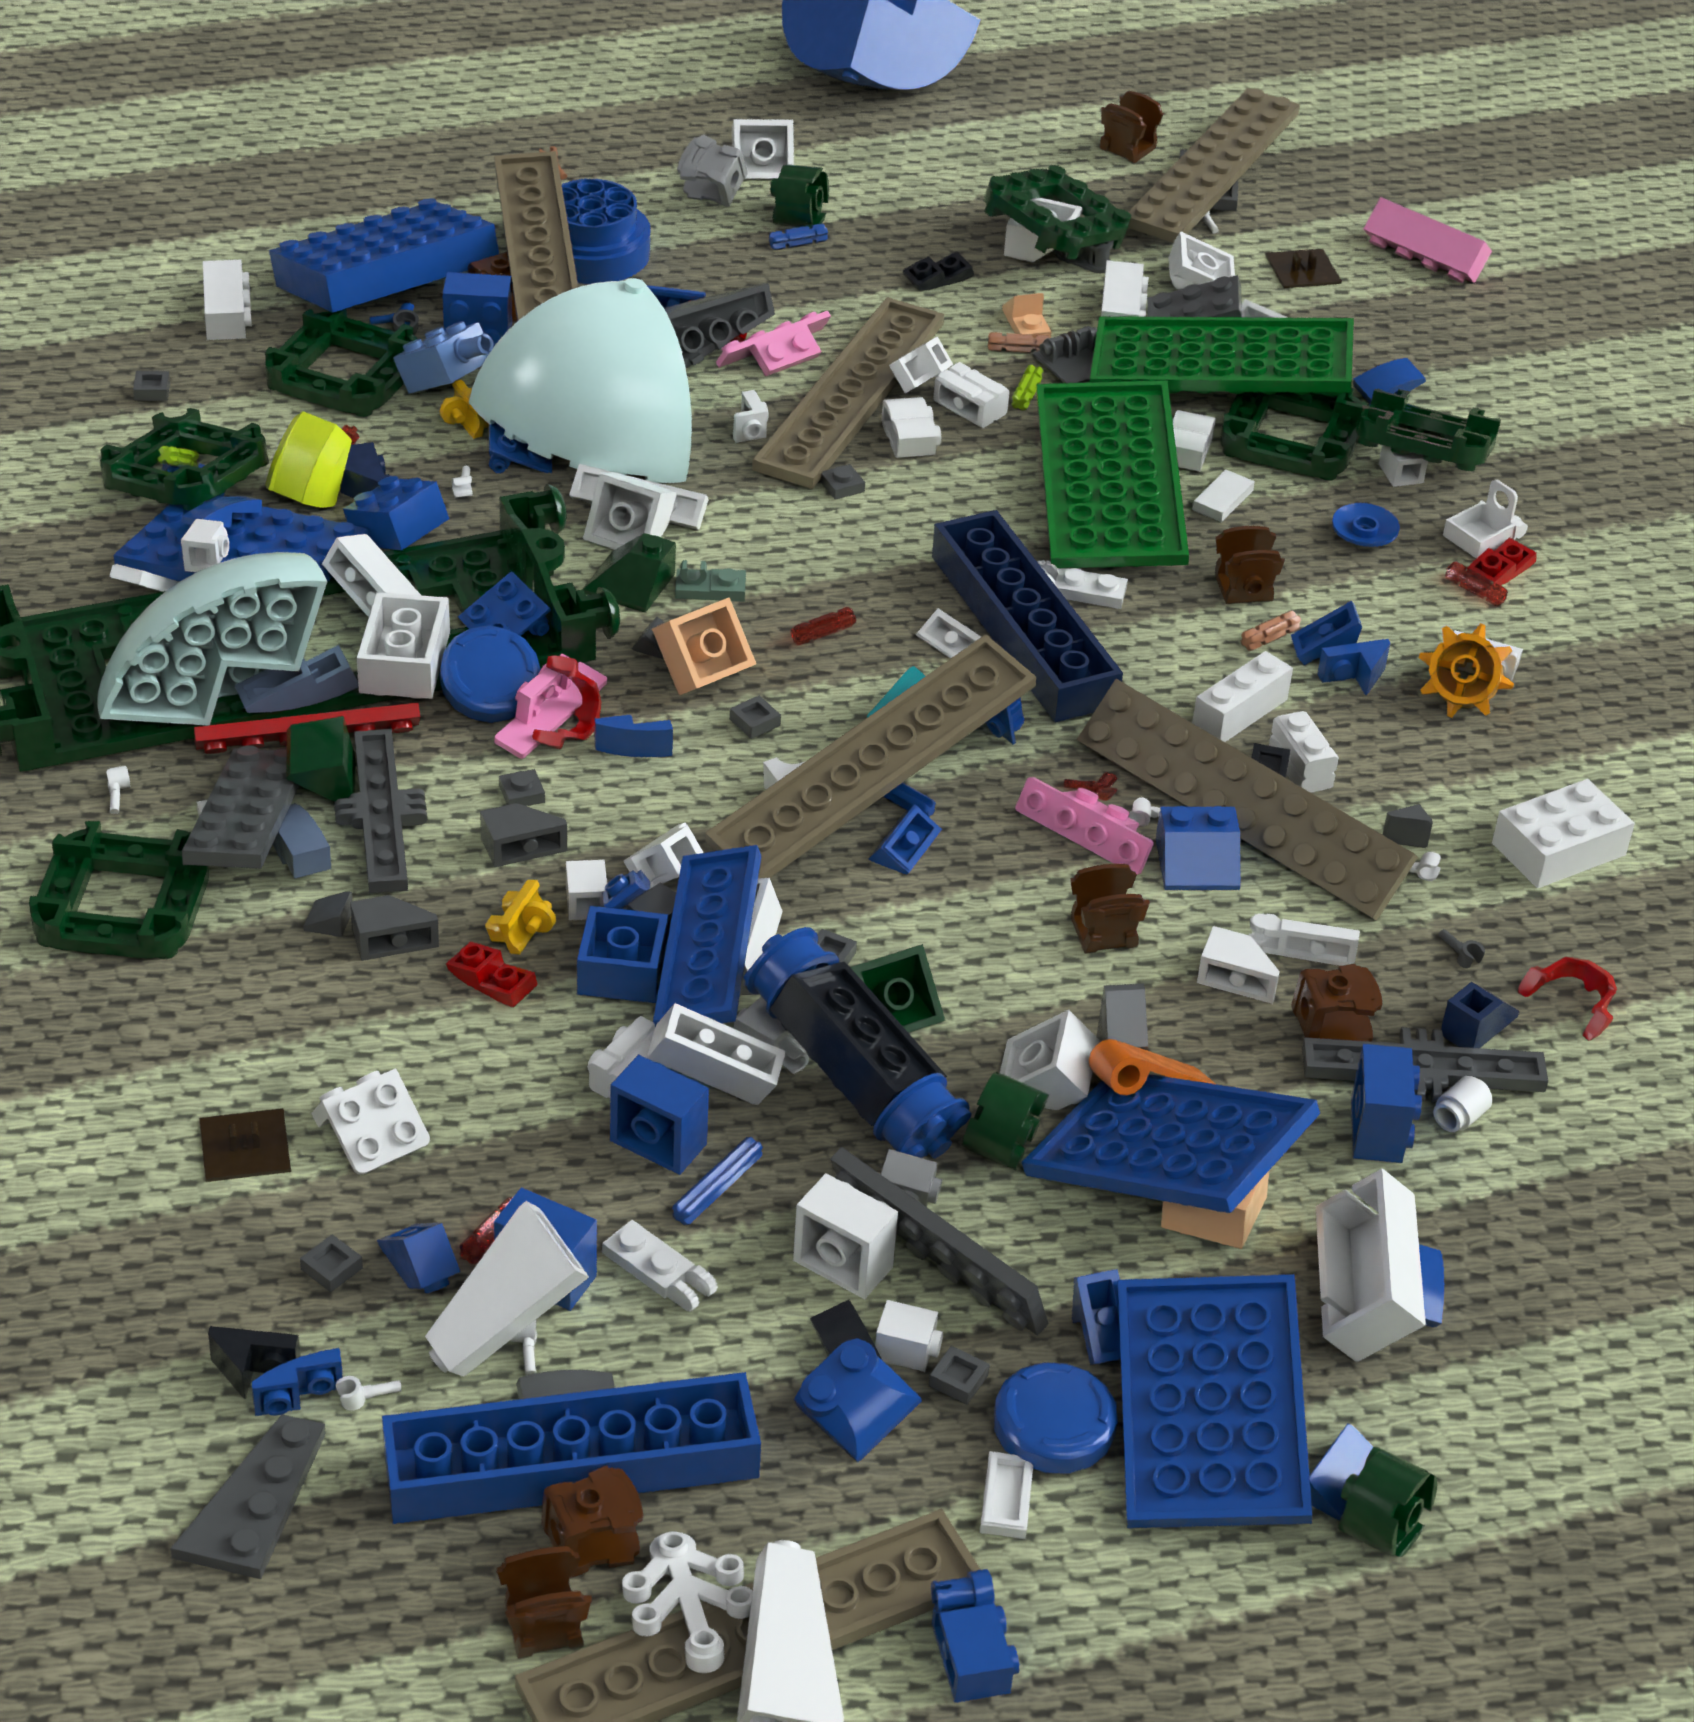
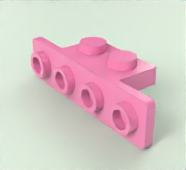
M828 311L820 314L811 312L802 317L798 322L791 324L790 321H786L768 333L759 331L750 336L748 340L740 343L738 340H734L722 348V353L717 359L716 364L718 367H722L753 355L764 375L768 376L814 359L822 351L812 333L822 330L831 318V315Z
M578 662V671L594 680L600 691L607 684V677L586 664ZM545 664L534 679L523 683L518 689L515 697L517 701L516 716L495 735L494 743L518 758L524 759L540 745L539 742L532 738L534 729L555 731L574 714L576 708L582 705V696L579 689L567 676L547 668Z
M1035 777L1027 778L1016 804V811L1114 864H1128L1137 875L1142 873L1154 842L1136 832L1139 823L1128 817L1129 812L1113 804L1106 806L1097 801L1099 797L1097 794L1084 788H1078L1077 791L1061 792Z

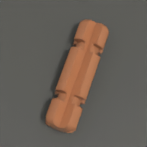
M991 332L988 336V350L1001 351V348H1005L1006 352L1031 353V350H1036L1037 352L1040 351V344L1049 336L1037 335L1036 338H1032V334L1007 333L1006 336H1002L1000 332Z
M1294 611L1285 612L1280 616L1244 631L1241 634V644L1247 650L1253 651L1261 647L1262 644L1266 645L1287 635V633L1290 634L1298 630L1301 618Z

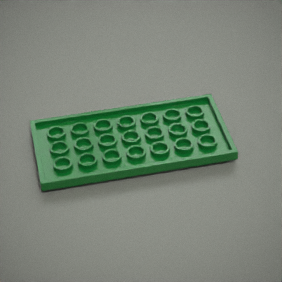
M1099 316L1090 383L1168 380L1169 393H1178L1180 391H1196L1201 394H1208L1213 391L1230 392L1232 394H1242L1244 392H1262L1264 394L1294 392L1299 395H1306L1311 392L1328 393L1330 395L1352 393L1354 318Z
M1168 380L1037 384V408L1051 564H1054L1057 568L1189 565V549Z

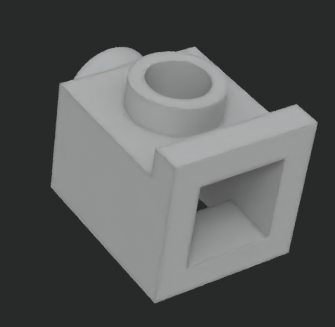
M888 1149L881 1175L927 1207L928 1202L936 1204L942 1185V1179L936 1178L937 1162Z

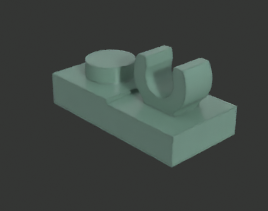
M683 560L681 568L676 571L675 599L721 601L730 597L731 601L745 602L746 570L730 568L707 570V563L705 561H701L700 570L688 569L687 560Z

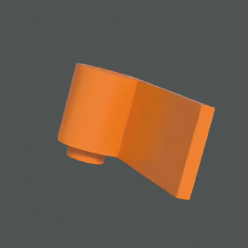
M1108 1039L1101 1041L1094 1047L1089 1057V1066L1092 1072L1119 1095L1127 1096L1141 1089L1150 1071L1171 1078L1216 1084L1194 1066L1118 1040Z

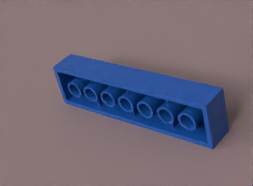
M746 1372L382 1416L384 1455L393 1524L541 1506L543 1504L544 1489L548 1486L563 1482H578L587 1478L588 1473L606 1465L608 1468H621L632 1481L637 1493L760 1477L761 1440Z

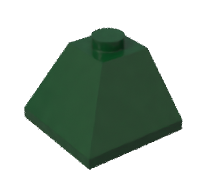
M641 534L611 552L584 586L585 594L593 595L597 593L598 587L606 588L615 596L618 605L646 613L675 575L676 542L656 535Z

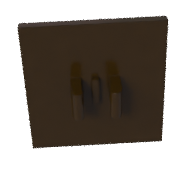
M1323 248L1265 253L1269 264L1284 289L1342 284V280Z
M283 1108L199 1118L206 1182L291 1172Z

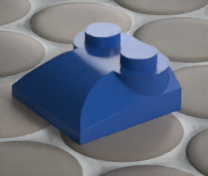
M859 1338L848 1340L838 1346L804 1379L801 1388L794 1398L796 1406L857 1462L862 1460L922 1402L921 1397L877 1356L873 1346Z

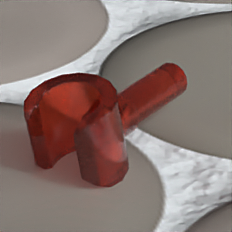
M1110 772L1103 773L1097 781L1064 779L1063 784L1064 788H1084L1092 791L1099 796L1098 799L1103 801L1109 800L1118 790L1111 787L1117 781V776Z

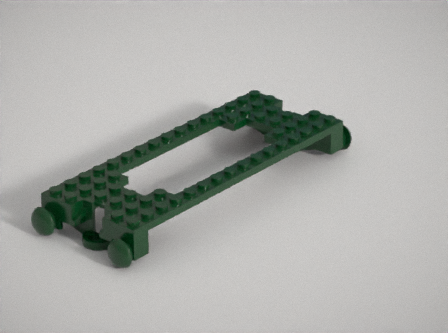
M546 484L542 492L534 493L529 491L499 497V531L411 546L403 550L383 552L422 596L442 597L453 595L461 613L511 571L532 591L534 580V593L551 609L545 615L548 619L549 630L543 636L533 635L527 630L521 637L536 652L540 669L547 663L548 656L554 655L560 656L564 654L582 663L596 660V629L602 628L607 639H611L619 631V606L615 596L609 589L598 587L596 594L586 596L583 589L576 591L573 583L556 586L552 584L550 576H554V570L560 567L565 559L564 540L558 534L565 528L567 519L563 496L555 486ZM549 524L551 530H546L545 525ZM332 577L326 584L323 596L346 591ZM9 584L0 586V679L22 675L25 684L0 689L3 706H0L1 757V743L11 741L19 771L23 772L195 738L194 727L209 726L100 719L97 695L106 669L104 659L111 658L119 641L131 624L164 592L20 617ZM468 628L451 629L447 646L454 637L468 630ZM355 671L353 673L358 680V671ZM439 675L434 691L442 690ZM358 687L340 696L313 705L275 712L247 713L239 695L234 694L217 699L210 725L326 713L403 698V696L359 693Z

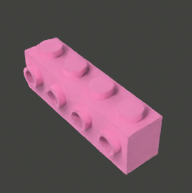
M1380 197L1364 227V231L1370 237L1369 242L1382 249H1385L1386 246L1396 249L1395 253L1407 260H1411L1412 257L1422 260L1421 265L1437 272L1438 268L1448 272V277L1460 283H1463L1465 279L1475 283L1492 252L1485 241Z

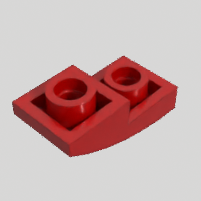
M1509 537L1495 551L1491 548L1486 549L1467 567V572L1493 587H1498L1506 584L1530 568L1536 562L1537 553Z
M469 942L446 963L447 970L462 982L513 1008L538 985L535 972L505 964L501 950L474 942Z

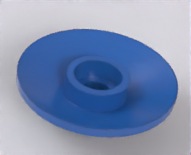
M1353 503L1342 506L1334 513L1332 518L1334 531L1342 539L1360 546L1377 547L1389 544L1397 538L1400 530L1398 519L1390 511L1368 503Z

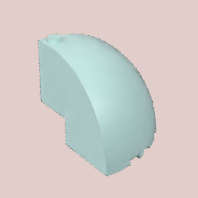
M629 278L626 281L600 282L563 292L537 306L517 321L496 343L485 359L472 387L469 404L489 425L496 422L504 428L505 437L510 440L515 439L522 443H528V450L547 459H551L553 455L570 460L569 467L575 469L578 468L579 464L624 475L645 476V480L656 483H680L686 481L691 452L692 418L685 363L675 330L667 313L643 280Z
M293 552L259 553L242 556L200 570L165 591L131 624L111 656L97 695L100 719L210 725L217 699L238 694L234 685L265 669L299 671L327 584L326 577L317 562L305 553Z

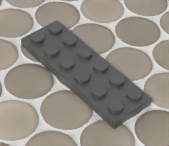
M242 746L233 749L182 850L183 865L262 869L299 787L298 784L286 779L287 748L259 750L255 746Z
M840 1147L830 1158L836 1173L834 1178L850 1184L860 1192L878 1201H882L898 1211L896 1234L906 1241V1247L921 1260H925L926 1257L932 1259L938 1264V1270L953 1283L961 1280L968 1285L971 1294L981 1304L990 1307L993 1303L1004 1311L1002 1313L1004 1318L1016 1329L1022 1331L1026 1327L1038 1336L1049 1323L1037 1285L843 1147Z

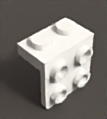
M396 1068L381 1075L379 1071L367 1074L356 1081V1086L345 1091L342 1087H338L319 1097L320 1104L311 1113L319 1128L326 1124H331L354 1172L359 1175L366 1174L425 1147L430 1141V1136Z

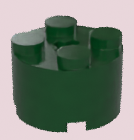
M789 164L782 166L779 177L772 179L770 187L771 196L775 197V207L772 216L774 224L790 227H804L808 225L811 229L812 225L823 223L826 213L821 212L822 204L829 201V180L827 173L822 172L823 168Z
M993 1073L976 1104L979 1106L974 1118H970L962 1146L999 1164L1017 1170L1026 1150L1021 1145L1024 1146L1026 1141L1032 1142L1041 1122V1119L1034 1116L1040 1117L1049 1094L1004 1074Z
M1377 1446L1373 1447L1366 1458L1364 1468L1359 1476L1354 1473L1351 1474L1343 1486L1341 1498L1346 1500L1347 1504L1340 1518L1338 1529L1394 1557L1404 1556L1418 1539L1425 1526L1418 1522L1423 1508L1430 1512L1432 1510L1437 1493V1477L1427 1470Z

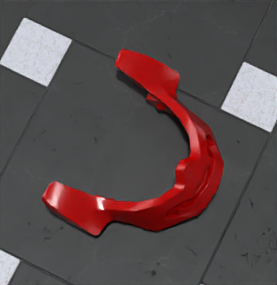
M555 655L548 656L546 667L567 676L581 693L582 705L576 708L574 712L579 721L576 727L569 731L566 729H558L557 731L534 729L532 738L540 744L562 749L566 740H587L595 731V718L600 717L602 701L597 683L578 671L576 659Z
M1568 956L1544 969L1538 966L1531 967L1521 981L1517 991L1524 997L1531 996L1545 983L1562 977L1581 979L1587 991L1597 990L1599 992L1601 1000L1592 1008L1591 1013L1594 1015L1583 1032V1037L1588 1041L1598 1037L1612 1022L1613 1016L1608 1012L1607 1007L1615 995L1617 987L1614 977L1609 972L1590 960Z

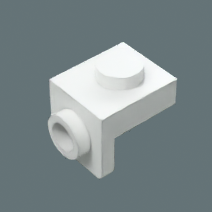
M755 390L742 392L741 412L734 414L733 439L735 443L766 438L767 421L769 418L768 408L765 402H761Z

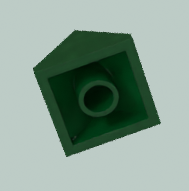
M344 717L290 725L287 729L286 779L334 802L338 799L349 798L351 794L355 793V753Z
M923 944L850 967L908 1033L945 1021Z

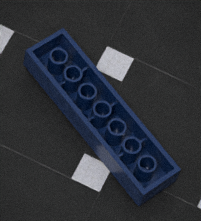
M992 510L934 524L932 558L992 639L1036 676V686L1031 691L1052 720L1056 723L1094 713L1115 679L1122 682L1123 672L997 510Z

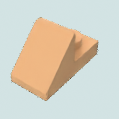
M1043 293L1017 295L1002 306V311L1014 333L1032 334V338H1036L1037 335H1047L1051 338L1052 331L1042 315Z

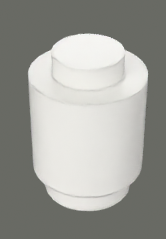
M1473 1076L1462 1077L1437 1099L1433 1110L1436 1122L1448 1132L1467 1129L1491 1107L1492 1096L1490 1090L1480 1079Z

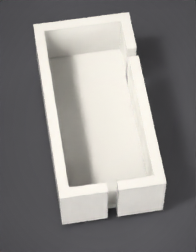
M1383 1168L1352 1185V1192L1375 1209L1378 1214L1373 1212L1346 1189L1316 1206L1321 1300L1326 1303L1321 1306L1323 1337L1355 1362H1359L1426 1326L1415 1194Z

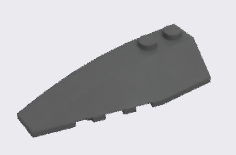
M769 283L737 289L664 308L680 344L685 368L698 364L711 352L720 350L730 340L740 334L747 333L775 315Z

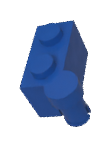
M983 1569L967 1572V1577L939 1582L932 1581L931 1596L934 1608L931 1624L955 1703L1010 1694L1013 1675L1019 1673V1659L1015 1646L1007 1645L1004 1635L1007 1632L1006 1617L1003 1607L1001 1605L995 1606L994 1587L989 1570Z

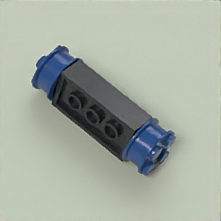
M799 928L783 937L780 934H776L769 938L762 947L763 953L743 977L746 989L751 994L760 995L766 1001L767 1013L772 1018L778 1019L781 1022L783 1028L791 1033L805 1049L809 1058L818 1064L831 1079L833 1085L852 1103L859 1115L871 1126H874L873 1134L878 1140L888 1141L896 1151L923 1158L928 1154L932 1158H937L944 1154L952 1144L950 1138L972 1116V1113L969 1111L970 1106L968 1102L962 1098L956 1099L946 1088V1074L845 961L840 962L835 953L825 952L820 947L818 935L812 928Z

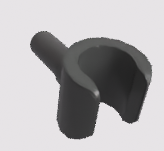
M1443 929L1440 931L1439 937L1459 954L1457 962L1461 967L1470 968L1473 958L1477 963H1481L1485 954V948L1481 943L1473 940L1462 943L1447 930Z

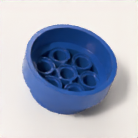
M579 179L562 184L577 282L581 284L620 281L641 271L650 258L651 227L646 216L637 209V200L634 194L618 183L602 179Z

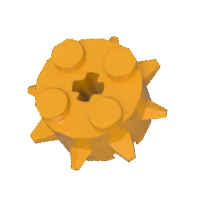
M1481 623L1472 634L1460 633L1457 635L1448 626L1443 627V642L1437 646L1434 652L1420 653L1418 657L1429 666L1431 677L1420 689L1422 695L1439 694L1447 702V716L1451 718L1461 707H1476L1485 716L1490 714L1489 700L1495 696L1498 689H1513L1514 683L1503 675L1502 662L1512 653L1511 647L1494 648L1490 641L1485 639V625ZM1467 663H1472V669L1476 671L1473 676L1468 675L1466 679H1461L1460 672H1457L1458 667H1465Z

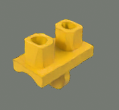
M458 379L452 382L454 396L443 400V404L440 407V416L447 424L461 423L473 439L482 437L484 428H489V424L469 404L472 388H469L462 379Z
M527 880L520 891H508L502 899L504 915H491L485 924L491 941L505 942L509 953L520 955L536 932H549L555 925L556 916L552 911V904L549 901H543L539 896L538 889L540 885L538 880Z

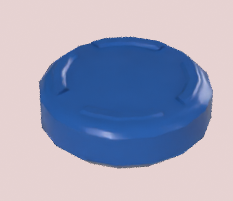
M487 625L469 628L453 638L443 652L439 680L443 695L455 710L470 719L493 723L510 720L516 716L517 701L515 697L518 689L523 683L534 679L541 669L536 652L523 637L509 629Z
M1042 1362L1021 1368L1004 1381L995 1400L994 1432L1003 1449L1009 1454L1018 1455L1021 1459L1031 1462L1033 1469L1044 1473L1069 1474L1089 1468L1108 1453L1115 1438L1117 1406L1107 1386L1089 1371L1067 1363Z

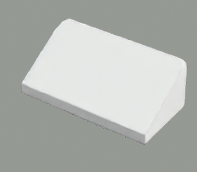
M939 608L916 633L917 637L950 659L981 638V636Z

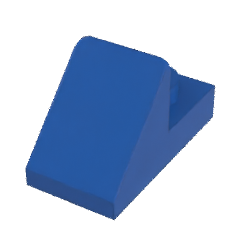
M1352 601L1346 603L1291 634L1297 657L1303 665H1306L1321 657L1322 648L1357 643L1362 624Z
M1382 639L1322 648L1317 675L1322 683L1355 678L1364 694L1368 695L1385 670L1390 641Z
M1118 1269L1074 1278L1073 1323L1081 1322L1090 1365L1121 1359L1118 1280H1120Z

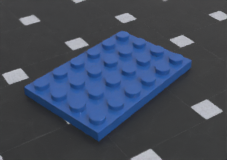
M216 496L210 500L204 501L203 504L215 499L224 498L226 496ZM169 504L113 555L114 564L142 570L176 581H181L196 573L185 571L181 539L191 527L189 524L182 523V516L189 511L183 509L182 505ZM262 506L261 513H247V519H232L231 527H224L229 538V552L226 557H223L221 562L259 553H305L317 562L328 582L333 576L322 565V562L336 538L361 534L369 536L368 528L354 526L349 522L326 520L315 515L297 514L288 509L278 510Z
M1152 1074L1148 1075L1141 1089L1127 1096L1119 1095L1101 1081L1021 1163L1025 1175L1231 1213L1320 1115V1110L1315 1099Z
M1295 1274L1118 1280L1127 1528L1312 1524Z

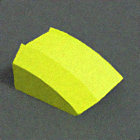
M302 411L293 418L279 443L265 483L266 488L269 491H274L305 505L320 508L335 506L352 442L351 438L337 424Z

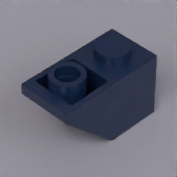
M373 442L350 446L340 486L341 494L354 498L360 493L371 491L378 487L380 480L390 476L386 474L383 455H377Z
M1470 982L1447 1001L1441 1026L1442 1035L1458 1047L1481 1048L1514 1021L1520 1011L1484 988Z

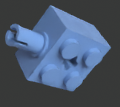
M464 321L447 327L446 331L443 330V327H439L425 333L426 339L424 341L417 339L403 345L404 352L396 355L393 359L408 394L450 384L481 367L493 349L494 344L492 338L488 334L483 333L479 322L466 326Z

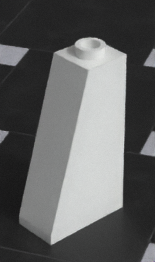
M527 1201L518 1207L425 1335L433 1347L429 1354L434 1363L444 1373L449 1371L460 1376L467 1375L589 1278L539 1207Z
M779 1540L773 1543L768 1542L756 1560L737 1722H844L815 1552L801 1549L799 1544L792 1541Z

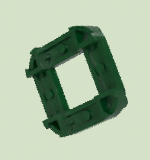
M1050 165L1048 169H1030L1029 171L1019 173L1012 172L1009 175L992 176L983 200L986 203L984 212L988 216L1008 215L1038 236L1035 245L1037 250L1046 253L1047 249L1052 248L1064 253L1066 259H1076L1082 247L1113 241L1112 249H1119L1132 217L1129 212L1118 209L1109 203L1110 201L1107 197L1096 194L1088 189V185L1083 181L1066 175V170L1057 165ZM1040 197L1083 207L1081 214L1085 217L1060 221L1052 215L1049 209L1038 206L1030 199Z
M347 308L333 313L329 311L314 314V311L309 309L302 314L303 325L279 349L268 347L265 352L266 379L269 389L342 412L354 413L359 417H367L373 413V410L383 406L404 384L393 357L404 352L403 345L418 338L413 335V327L404 323L396 331H391L347 318ZM332 344L380 358L365 375L355 372L348 381L308 369Z
M1353 388L1352 393L1340 395L1311 392L1306 395H1299L1294 392H1277L1275 394L1244 392L1237 394L1229 413L1224 414L1220 438L1223 453L1228 457H1237L1242 460L1294 473L1320 477L1327 481L1335 480L1337 475L1347 468L1360 437L1356 433L1361 408L1362 405L1367 406L1368 404L1367 402H1361L1353 396ZM1269 408L1329 422L1323 437H1319L1316 446L1257 433Z
M1375 389L1370 405H1362L1356 433L1360 436L1358 441L1360 444L1368 447H1377L1378 444L1391 447L1390 450L1400 455H1410V452L1423 455L1424 460L1432 463H1442L1443 460L1456 463L1455 467L1464 471H1475L1476 465L1483 464L1487 460L1495 446L1501 422L1500 418L1485 417V410L1476 407L1472 408L1467 419L1408 404L1410 391L1398 389L1397 395L1384 392L1381 389ZM1399 423L1405 424L1407 429L1397 427ZM1426 430L1437 432L1439 437L1425 434Z
M187 408V413L183 416L171 418L164 416L163 412L152 416L154 429L124 448L106 444L100 450V468L105 489L126 492L134 497L149 498L161 504L182 505L183 509L188 511L203 504L204 501L225 493L226 489L239 481L245 480L249 474L260 467L269 464L266 440L261 434V428L258 424L251 422L239 431L201 422L199 409ZM162 446L194 450L198 454H209L218 457L202 468L185 464L173 473L151 467L159 462L158 457L161 455L159 448Z
M86 821V829L75 831L65 837L58 833L52 841L53 857L37 896H30L29 899L32 928L37 943L44 947L134 958H173L178 953V949L185 944L190 936L209 881L208 866L183 865L182 850L191 832L177 829L173 840L102 833L100 821ZM93 870L165 877L154 908L147 909L144 919L77 912Z

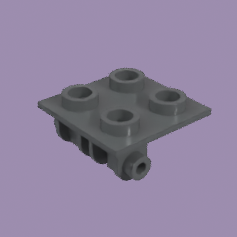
M1085 326L1076 330V332L1069 331L1067 334L1063 333L1053 338H1047L1040 344V351L1033 352V356L1063 383H1084L1090 381L1097 329Z

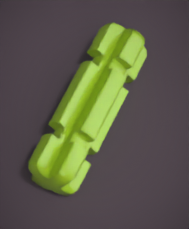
M1029 365L1026 368L1025 374L1022 376L1012 396L1013 401L1011 405L1014 409L1019 408L1023 411L1028 408L1037 390V384H1040L1042 380L1043 369L1040 366Z
M162 446L159 448L161 455L158 457V461L161 464L177 467L187 464L198 467L196 460L200 456L196 451L172 446Z

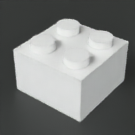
M825 1173L797 1204L793 1261L855 1295L866 1299L893 1268L898 1211L886 1203L860 1192L850 1184Z

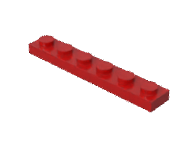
M419 702L194 727L196 750L204 749L206 754H218L227 751V746L242 745L262 748L265 746L264 742L279 741L280 745L287 746V729L290 725L341 716L344 717L348 733L389 728L392 729V733H405L412 731L413 726L419 725Z

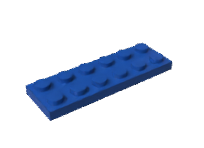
M757 845L683 856L653 1017L655 1027L674 1003L722 1024L736 1022L762 857Z

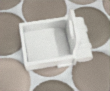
M1493 480L1490 484L1487 502L1485 503L1481 500L1478 504L1446 519L1443 536L1477 559L1488 548L1496 550L1509 537L1514 540L1523 537L1528 526L1522 522L1521 518L1514 515L1518 499L1517 493L1501 481ZM1497 491L1504 492L1508 497L1509 505L1507 508L1498 504L1496 500Z

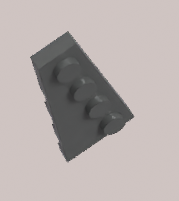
M282 1414L170 1548L172 1558L261 1579L326 1435L325 1424Z

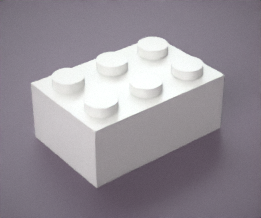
M376 593L357 655L359 693L377 696L390 695L414 699H432L441 668L443 652L446 649L450 635L449 598Z
M1589 779L1499 811L1492 844L1538 889L1625 856L1635 823Z

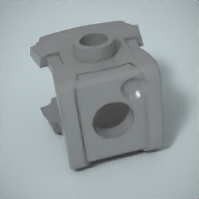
M704 134L698 138L695 137L688 144L677 167L680 179L686 180L683 191L687 194V198L714 200L716 203L730 207L734 196L748 174L743 153L739 149L729 145L721 147L717 145L716 140Z

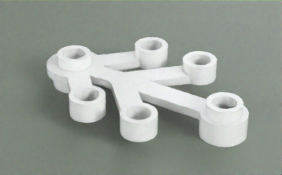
M675 1531L664 1533L652 1541L650 1545V1558L652 1560L642 1571L628 1573L622 1580L624 1599L630 1603L637 1604L643 1603L650 1598L651 1588L665 1574L671 1575L672 1581L651 1604H641L634 1608L632 1612L633 1630L641 1636L655 1635L661 1629V1622L680 1603L690 1635L685 1643L687 1666L698 1673L716 1671L724 1662V1642L715 1630L708 1627L700 1600L726 1610L733 1618L743 1619L750 1616L753 1591L745 1586L733 1587L728 1591L692 1576L689 1568L716 1577V1581L721 1585L735 1586L744 1578L743 1560L733 1554L723 1555L717 1559L696 1550L695 1541L684 1533Z

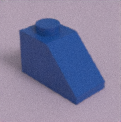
M442 1223L413 1224L377 1240L379 1247L409 1289L423 1288L425 1293H430L449 1285L448 1277L461 1272Z

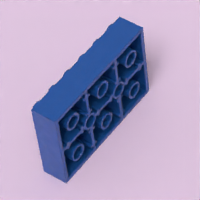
M432 198L419 201L418 206L394 208L391 210V214L385 216H367L363 219L364 222L355 225L353 223L340 224L335 227V231L328 233L323 231L309 234L308 239L283 241L279 244L280 247L269 250L276 287L332 313L445 278L447 272L461 273L468 271L469 263L499 254L494 223L483 220L480 216L470 215L465 210L452 208L449 204L439 203L436 199Z

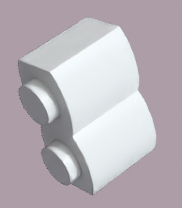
M922 397L883 400L882 424L890 440L895 457L935 455L936 445L941 444V430L939 425L935 426L932 407L927 406Z
M1177 410L1172 420L1178 467L1201 471L1213 439L1216 418Z

